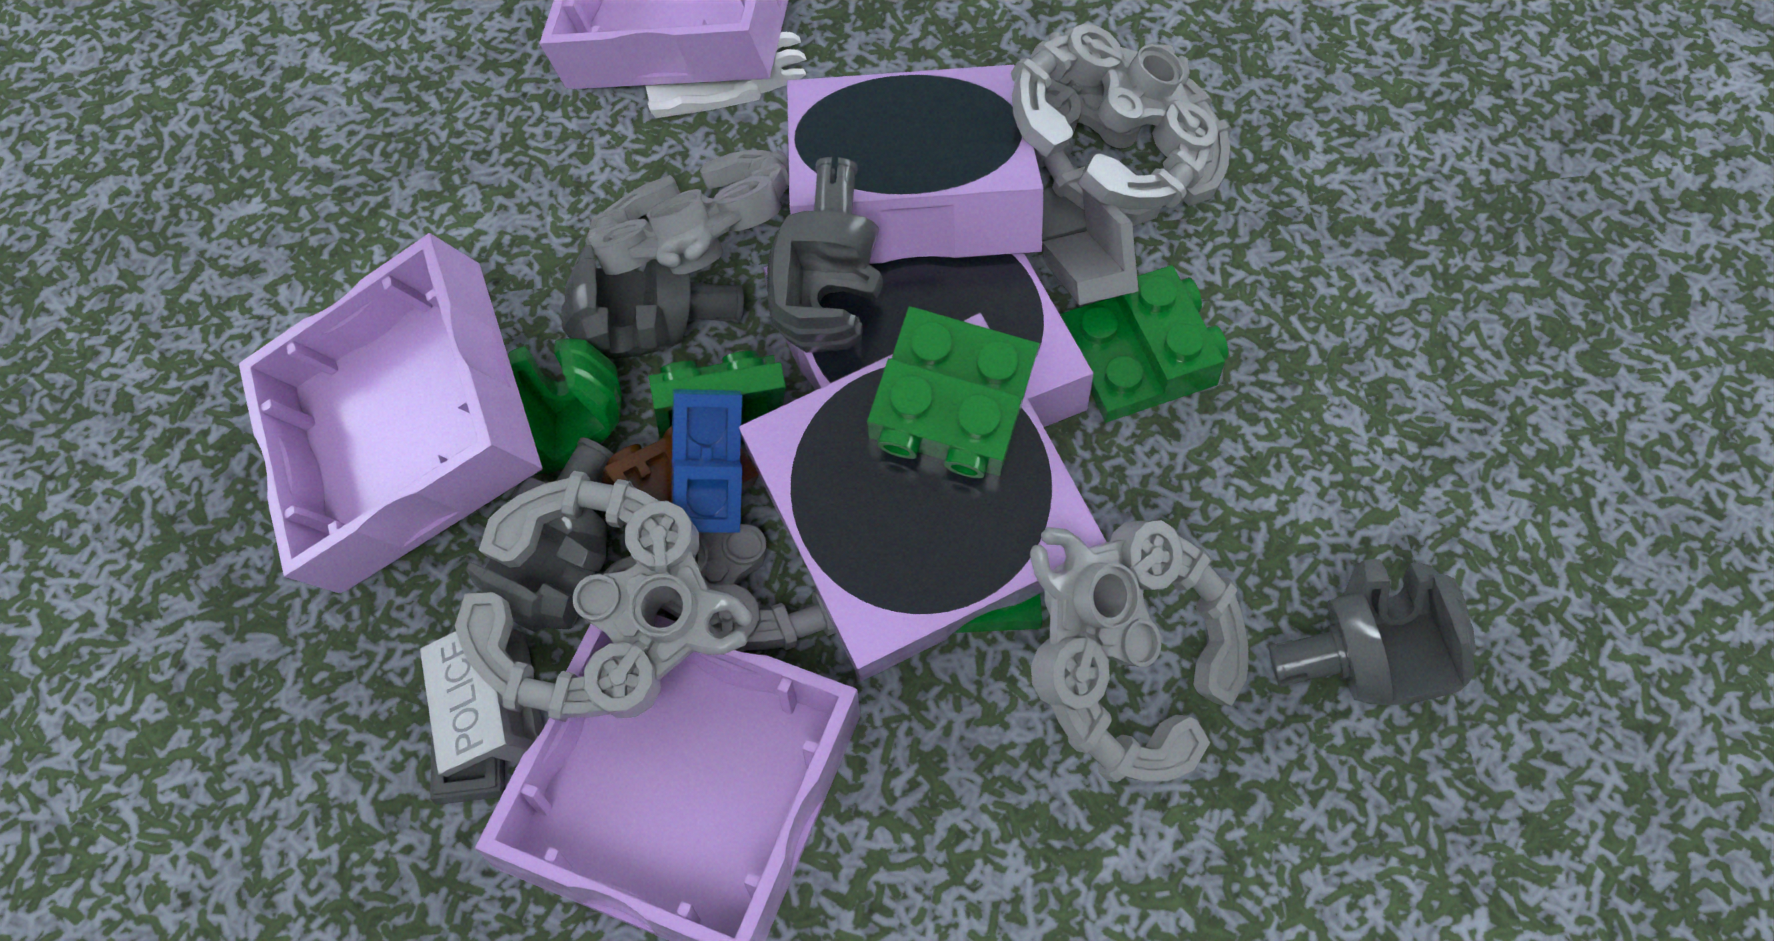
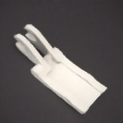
M781 32L777 50L781 47H789L801 43L800 37L792 32ZM786 49L776 52L769 79L645 85L649 99V110L655 118H662L756 101L760 99V93L786 86L787 80L803 78L806 75L805 69L791 68L783 70L782 68L807 59L805 54L799 50Z

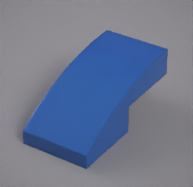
M673 389L672 503L684 509L698 532L740 533L742 493L741 433L739 430L742 415V394L740 391Z

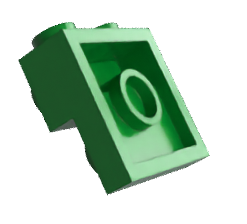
M1173 265L1137 276L1138 292L1104 299L1060 314L1094 373L1090 393L1105 423L1217 386L1225 360H1227L1229 354L1226 338L1217 325L1206 327L1199 314L1202 309V299L1195 281L1190 277L1181 280Z
M909 306L892 359L888 358L867 420L869 438L877 440V446L883 451L898 457L914 459L918 453L945 460L944 466L947 469L962 476L983 478L985 472L1000 476L1040 343Z
M752 350L728 354L722 358L721 364L698 367L695 361L673 362L661 367L660 374L648 375L659 439L663 438L664 433L672 427L673 389L740 391L742 394L741 425L782 407L786 389L781 362L775 363L774 355L759 357V353Z

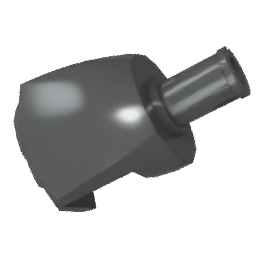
M832 157L817 160L814 211H802L788 215L777 232L769 254L767 292L772 325L787 341L806 353L848 350L862 337L863 325L860 322V318L848 313L844 309L821 307L820 303L825 295L844 291L864 298L877 299L883 286L881 273L869 265L879 233V227L875 222L866 217L852 214L855 175L857 174L858 165L849 159L838 157L836 183V171L832 168Z
M586 245L579 254L570 277L566 282L565 302L561 309L562 329L569 338L586 340L608 359L642 356L678 345L685 334L688 319L726 321L738 324L743 313L744 294L741 285L730 286L691 282L690 273L673 274L669 267L661 265L657 259L647 262L644 272L629 271L617 275H606L602 268H595L592 245Z
M582 437L577 442L576 449L556 481L567 479L573 471L586 473L590 477V481L601 483L604 467L607 466V461L614 454L599 443ZM529 477L516 486L510 500L545 483ZM584 507L582 515L578 520L564 516L545 523L536 551L520 567L509 568L490 559L485 568L469 562L466 568L472 583L483 593L493 592L509 602L513 622L533 632L540 631L546 627L569 630L574 627L579 617L573 605V593L576 586L587 576L599 572L605 562L608 525L592 509Z
M1370 559L1358 563L1353 570L1343 595L1331 599L1327 603L1330 621L1328 632L1294 641L1290 640L1268 645L1273 671L1279 688L1314 678L1340 674L1341 678L1346 680L1354 700L1379 705L1416 703L1461 691L1471 681L1475 673L1473 656L1476 652V644L1467 605L1459 585L1454 578L1439 574L1432 566L1413 562L1410 563L1403 578L1404 585L1397 595L1388 598L1390 580L1381 560Z

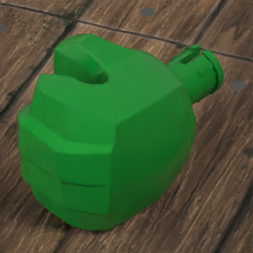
M566 338L555 341L554 354L566 378L562 382H557L544 376L526 346L516 348L508 354L543 468L535 473V475L549 474L563 469L576 449L580 438H588L600 444L610 435L620 421L622 393L616 365L586 340Z

